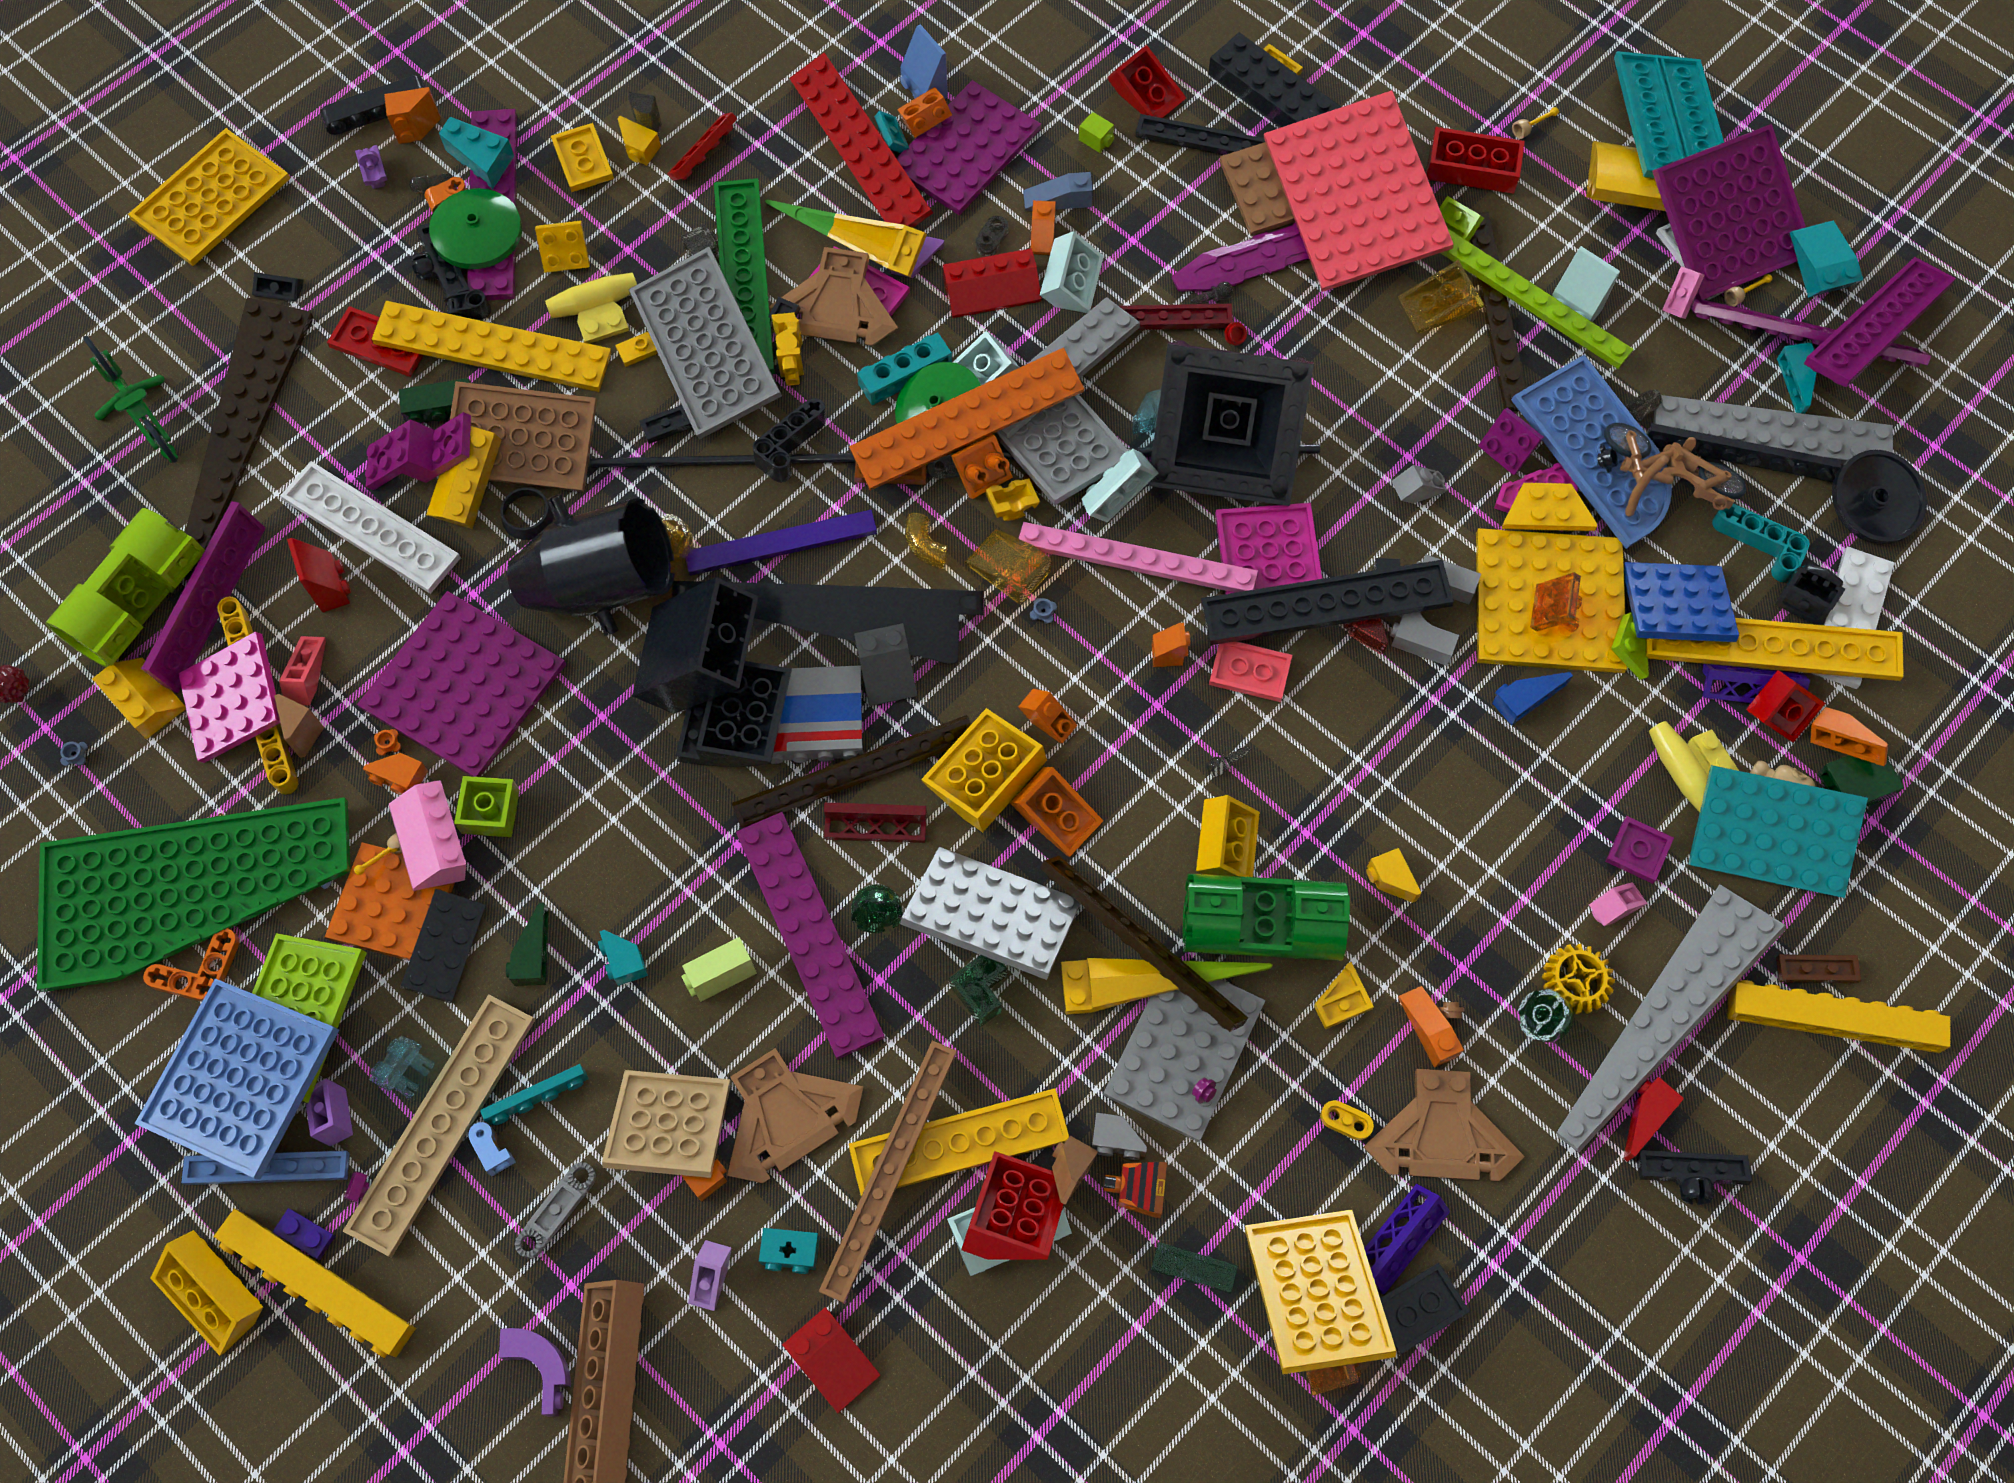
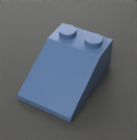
M920 24L915 29L901 64V84L905 89L911 91L914 99L933 87H936L944 99L948 97L946 53Z

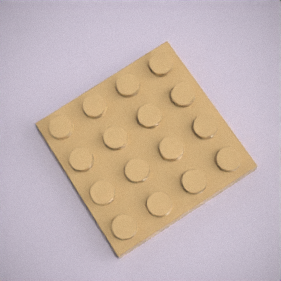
M625 1070L602 1159L603 1168L711 1178L731 1086L730 1079Z

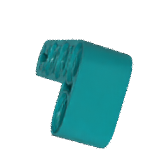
M1733 504L1730 509L1718 510L1712 520V525L1718 532L1776 557L1771 573L1774 579L1780 582L1789 581L1794 571L1801 566L1810 545L1805 535L1736 504Z

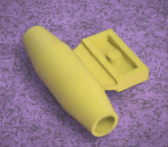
M633 272L605 276L568 288L547 299L545 302L551 319L578 315L577 323L584 342L590 344L629 331L623 311L615 302L631 295L629 289L636 286L637 283Z
M1667 721L1661 722L1649 730L1660 760L1682 794L1699 812L1710 766L1739 771L1712 729L1692 737L1688 743L1682 739Z

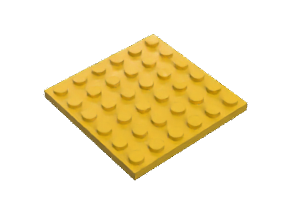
M1478 528L1476 532V572L1481 573L1477 584V663L1613 673L1626 672L1627 666L1611 650L1623 615H1625L1623 544L1618 538Z

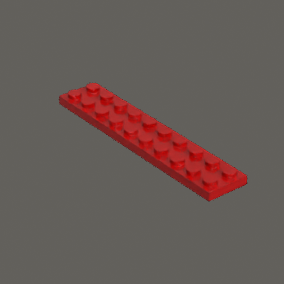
M825 53L818 56L789 78L885 222L902 224L913 228L933 214Z

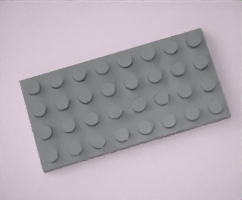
M710 247L629 289L699 440L782 396Z

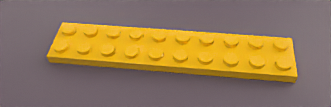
M390 301L385 302L372 337L373 344L596 392H600L612 354L611 348Z
M1735 618L1739 632L1737 642L1646 638V656L1648 659L1901 681L1903 678L1902 632Z

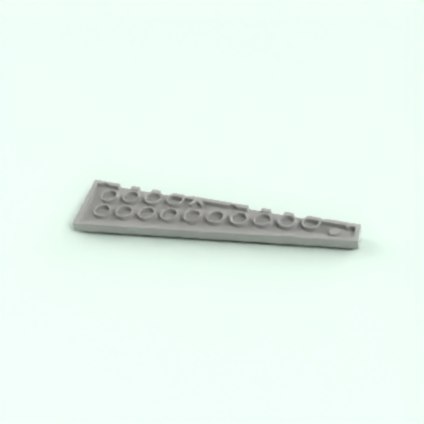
M1719 884L1556 1132L1557 1136L1579 1153L1786 930L1785 924Z

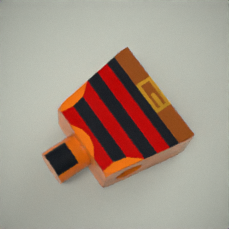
M1167 1162L1123 1164L1121 1177L1105 1175L1103 1191L1119 1193V1207L1151 1217L1161 1218Z

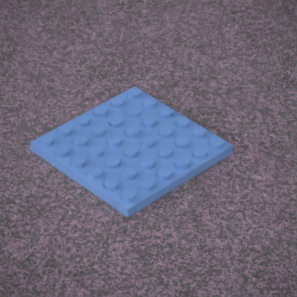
M214 979L135 1124L260 1180L335 1040L339 1029Z

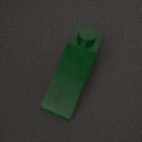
M538 903L510 954V962L506 963V977L509 978L514 986L546 985L549 909L545 903Z

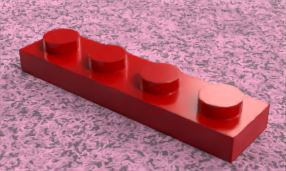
M732 112L722 114L667 173L672 181L687 179L693 172L691 169L706 159L705 154L719 145V139L732 131L734 128L732 125L737 120V117Z

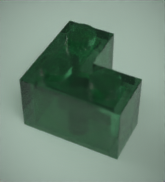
M980 955L949 978L951 989L980 1027L1002 1012V1003L990 988L1007 976V967L1001 962Z

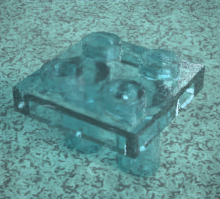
M400 1036L389 1044L386 1050L388 1054L383 1061H378L374 1065L369 1081L389 1092L393 1088L407 1099H410L414 1093L406 1089V1086L417 1091L419 1084L414 1083L402 1074L410 1066L425 1077L430 1071L423 1067L422 1064L432 1069L435 1062L419 1053V1050L422 1048L420 1044Z

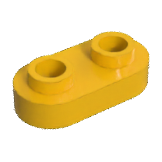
M1333 1100L1327 1102L1320 1113L1321 1121L1326 1127L1354 1140L1360 1141L1368 1138L1374 1128L1373 1120L1368 1114L1340 1101ZM1329 1113H1337L1338 1119L1332 1120ZM1360 1123L1363 1126V1131L1355 1130L1354 1124Z

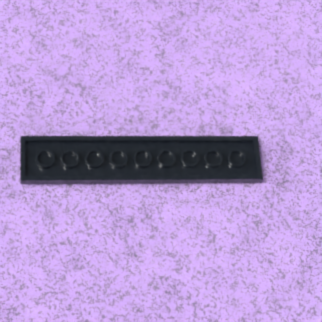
M1443 559L1201 598L1210 645L1452 607L1454 604Z

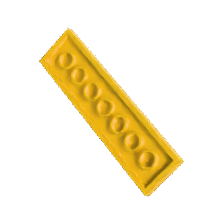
M1056 1088L925 1123L897 1188L989 1164L994 1151L1015 1157L1056 1146L1059 1142L1065 1143L1069 1138ZM890 1133L848 1144L861 1197Z

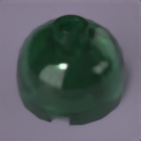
M881 884L868 885L860 889L854 896L851 906V920L857 924L859 930L868 933L885 932L883 927L892 925L895 928L901 922V917L903 916L902 903L898 894L889 886Z
M1551 989L1530 992L1522 1000L1518 1010L1521 1021L1519 1023L1520 1028L1527 1036L1539 1042L1553 1043L1561 1040L1570 1032L1573 1025L1574 1012L1571 1004L1563 995Z

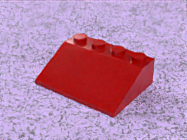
M994 1151L961 1251L987 1260H1047L1064 1205L1060 1202L1053 1171Z

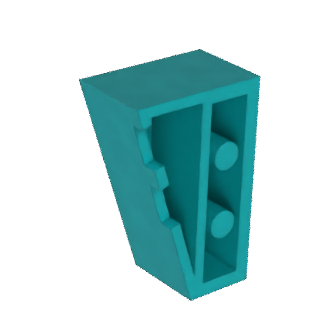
M449 117L439 132L445 150L461 164L470 168L478 178L481 177L492 189L514 157L508 138L455 118Z

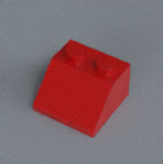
M1777 670L1746 710L1794 743L1826 703Z

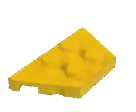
M1523 483L1502 525V529L1595 531L1597 528L1595 519L1572 484Z

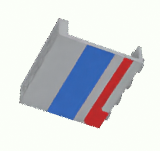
M861 666L792 668L772 764H779L787 760H793L797 763H804L810 759H818L822 762L832 761L833 758L847 760L863 754Z

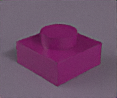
M360 1172L352 1174L343 1198L344 1200L357 1202L359 1197H364L369 1185L368 1182H365L366 1174Z

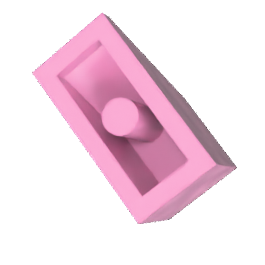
M1632 882L1610 889L1589 904V906L1593 910L1594 918L1599 923H1602L1603 926H1607L1619 921L1648 903Z

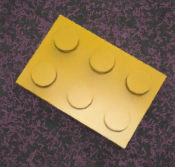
M593 123L551 136L571 192L614 179Z

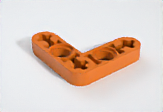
M228 928L214 934L197 974L154 964L149 966L144 972V982L155 990L202 1002L207 992H201L202 987H211L214 981L212 978L209 980L206 975L208 974L220 981H225L239 947V937ZM229 937L231 942L223 945L221 940ZM217 950L220 951V952L223 951V952L226 953V955L223 956L222 954H220V953H218V952H216V951H217ZM215 959H221L222 967L218 971H210L211 962ZM161 974L169 979L167 983L164 980L157 979L155 981L152 978L154 975ZM181 977H187V986L184 989L177 990L175 987L177 980Z

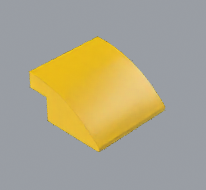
M1593 141L1587 198L1666 211L1655 178L1643 177L1635 147Z

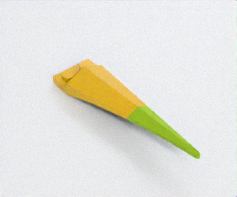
M1087 958V960L1061 962L1066 1015L1092 1013L1142 998L1178 990L1175 984L1163 977L1153 965L1145 960ZM1183 961L1207 982L1269 970L1273 966L1270 963Z

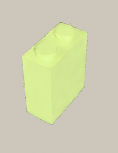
M740 937L682 965L686 974L681 977L691 996L697 995L700 1002L757 973Z

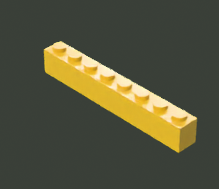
M1748 980L1738 981L1728 992L1727 1019L1934 1053H1941L1950 1047V1016L1940 1015V1012L1935 1010L1920 1012L1914 1011L1913 1007L1898 1006L1895 1008L1887 1006L1884 1002H1860V999L1854 997L1839 999L1834 998V995L1829 993L1814 995L1808 994L1804 989H1792L1789 991L1781 989L1778 985H1754V982Z
M235 1208L213 1236L221 1242L218 1247L230 1255L237 1252L243 1256L240 1262L253 1270L256 1266L264 1271L261 1276L273 1284L280 1281L286 1285L283 1291L296 1299L299 1295L308 1300L305 1305L319 1314L323 1310L329 1314L327 1318L329 1322L339 1328L345 1325L351 1329L349 1333L351 1337L361 1343L366 1339L373 1344L371 1350L383 1358L387 1355L397 1357L416 1330L414 1326Z

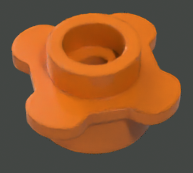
M382 730L375 734L374 740L377 745L376 752L378 755L383 756L387 752H398L401 749V744L398 743L397 739L399 736L397 730Z

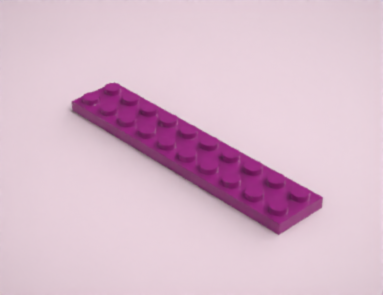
M516 109L471 111V125L508 138L514 157L493 189L481 177L478 178L470 169V189L481 188L499 192L510 199L516 206ZM516 248L506 259L498 264L482 269H468L467 285L469 290H481L488 301L515 299Z
M1914 257L1808 355L1804 365L1810 367L1814 372L1828 377L1834 383L1847 387L1953 285L1956 278Z
M1694 298L1691 305L1693 313L1699 318L1710 319L1711 316L1719 319V322L1733 325V322L1736 321L1747 329L1756 330L1757 327H1762L1766 333L1779 335L1780 332H1784V334L1789 335V338L1802 341L1803 337H1806L1817 345L1824 342L1836 330L1708 300L1698 301ZM1892 343L1879 355L1882 356V359L1896 362L1898 358L1904 361L1905 364L1919 367L1920 364L1928 365L1931 358L1922 349Z
M783 812L736 831L836 1059L843 1058L884 1039L883 1031Z

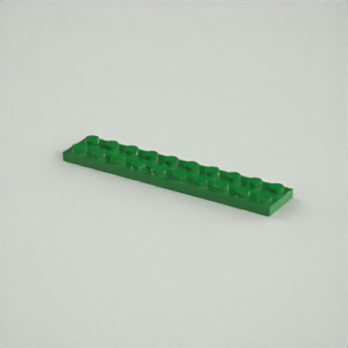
M755 178L714 182L720 268L771 374H775L771 320L768 317L770 310L759 180Z

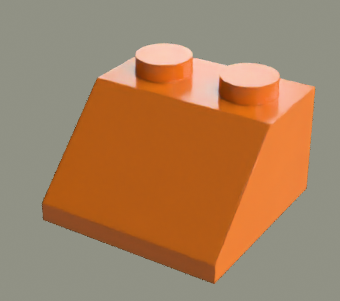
M429 87L384 94L387 117L399 144L421 141L441 119Z

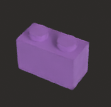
M327 1078L316 1083L309 1103H306L310 1136L328 1146H332L353 1135L346 1089Z

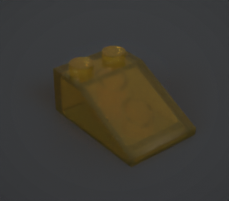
M1459 260L1398 296L1417 333L1464 319L1485 306Z
M997 529L965 561L967 566L1019 605L1027 599L1051 572L1050 557L1032 544Z

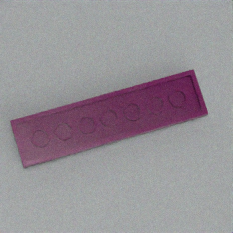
M231 501L141 668L162 686L175 693H179L181 689L178 673L194 665L219 618L217 608L219 602L225 597H230L266 529L238 502Z

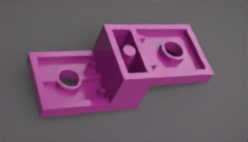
M463 412L435 430L410 419L370 444L367 449L366 487L375 490L401 473L427 483L469 458L471 415Z

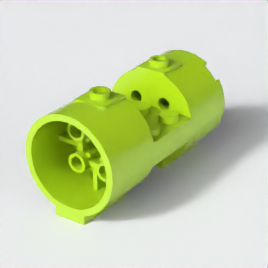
M141 508L109 546L111 552L83 585H76L45 624L59 638L84 656L103 667L112 666L143 629L142 625L169 592H173L200 560L205 549L193 537L167 523L168 520L149 509Z

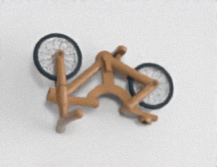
M1624 423L1609 424L1604 430V438L1608 445L1625 457L1620 470L1632 472L1637 483L1625 509V514L1628 517L1634 515L1639 499L1651 479L1665 484H1672L1674 482L1673 476L1684 478L1694 485L1693 495L1695 498H1703L1712 502L1713 507L1717 510L1730 509L1734 503L1733 499L1741 498L1746 492L1744 480L1733 469L1720 463H1709L1691 453L1696 445L1694 437H1689L1682 447L1676 442L1672 445H1666L1663 452L1641 461V459L1650 454L1651 443L1640 430Z

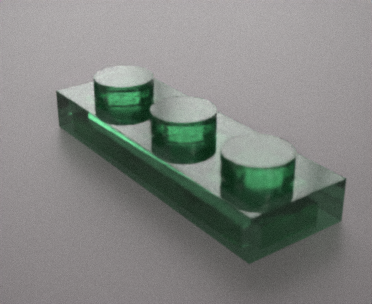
M1158 1242L1151 1271L1231 1294L1238 1265Z

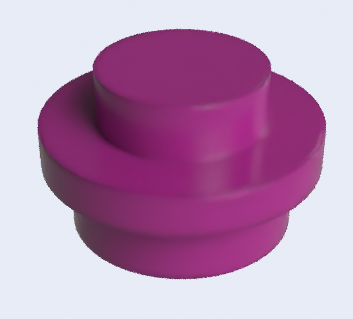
M1205 1077L1200 1079L1192 1091V1095L1196 1097L1195 1100L1200 1104L1205 1101L1209 1102L1216 1094V1082Z

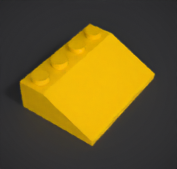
M986 708L921 780L965 821L983 833L1045 764L1047 758L1043 745Z

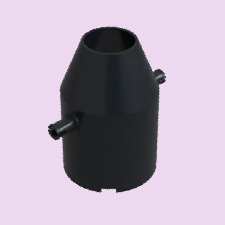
M562 494L552 496L547 499V502L555 517L554 522L543 529L508 563L507 580L511 593L518 604L525 609L573 617H585L593 614L594 617L597 616L604 636L611 635L619 630L611 614L613 608L665 594L672 587L675 573H671L670 562L674 561V554L668 532L653 507H646L643 504L645 500L641 498L629 499L573 516L569 514Z

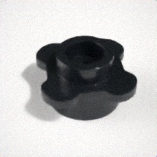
M1602 445L1600 447L1601 453H1598L1597 456L1598 464L1610 473L1612 467H1616L1618 464L1617 453L1613 448L1606 449Z

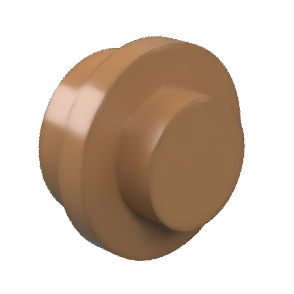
M1443 1002V1007H1438L1445 1018H1462V1012H1465V1008L1459 1007V1002Z

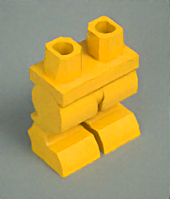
M794 312L771 315L776 337V354L780 375L785 377L787 386L799 385V375H804L801 359V345L803 342L799 320L795 317Z

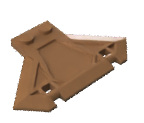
M824 247L819 271L781 297L799 305L801 308L798 314L802 315V319L797 318L801 335L849 343H857L858 337L866 338L865 345L874 346L898 329L865 280L870 258L868 253ZM776 302L769 306L770 312L773 309ZM867 324L868 328H861V325Z
M776 1048L735 1073L730 1078L745 1101L727 1176L764 1183L771 1179L766 1171L775 1165L781 1172L839 1134L835 1126L842 1121L850 1127L857 1120L863 1086L792 1072ZM835 1107L838 1112L828 1117L826 1112ZM767 1151L770 1156L760 1162L758 1156Z
M1416 1069L1415 1099L1363 1147L1389 1175H1398L1399 1167H1408L1409 1176L1479 1180L1480 1172H1488L1490 1181H1500L1525 1157L1471 1101L1470 1072ZM1399 1150L1408 1151V1157L1399 1156ZM1480 1155L1489 1156V1162L1480 1161Z

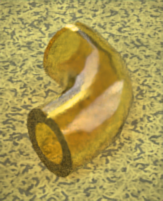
M920 513L908 514L905 522V538L911 552L920 561L933 567L944 569L948 546L935 542L929 536L930 519Z

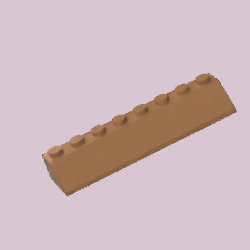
M622 1280L585 1283L563 1483H625L627 1477V1455L630 1446V1424L633 1416V1393L636 1386V1362L639 1355L638 1341L641 1331V1310L644 1301L643 1283Z

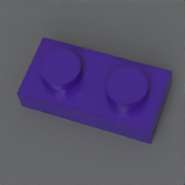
M289 1208L273 1230V1233L318 1260H321L336 1237Z

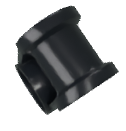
M474 289L466 292L450 293L444 297V302L447 305V314L478 320L487 318L491 313L490 304L481 290Z

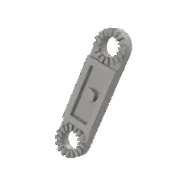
M579 1162L570 1167L567 1174L559 1181L515 1239V1249L519 1255L530 1259L537 1257L594 1185L596 1172L592 1166L585 1162ZM579 1170H587L589 1173L588 1180L583 1184L576 1183L575 1174ZM527 1237H535L537 1245L534 1250L530 1252L524 1251L522 1247L523 1241Z

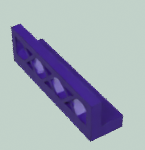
M1704 664L1702 672L1706 676L1702 696L1711 699L1752 703L1756 698L1753 695L1755 693L1759 694L1758 691L1764 688L1777 670ZM1781 671L1808 690L1810 680L1804 673ZM1713 680H1722L1727 685L1720 692H1710ZM1741 683H1748L1752 690L1744 695H1737L1734 688Z
M1417 1183L1364 1248L1368 1260L1376 1258L1375 1264L1371 1267V1272L1377 1291L1383 1295L1450 1213V1210L1439 1195ZM1420 1194L1427 1198L1422 1205L1414 1207L1413 1203ZM1409 1216L1408 1223L1397 1228L1398 1221ZM1392 1237L1393 1241L1388 1247L1380 1248V1244L1384 1239Z

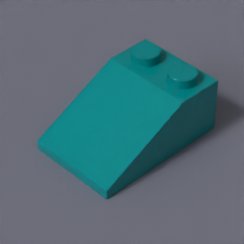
M1834 220L1790 232L1808 298L1844 289L1863 280L1858 258Z

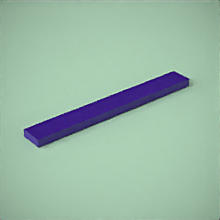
M872 510L691 549L684 551L689 575L691 576L877 534Z

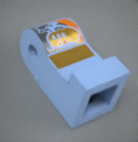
M478 1122L470 1128L469 1140L488 1174L494 1176L516 1163L512 1154L506 1148L503 1150L499 1148L497 1134L491 1126L485 1122Z

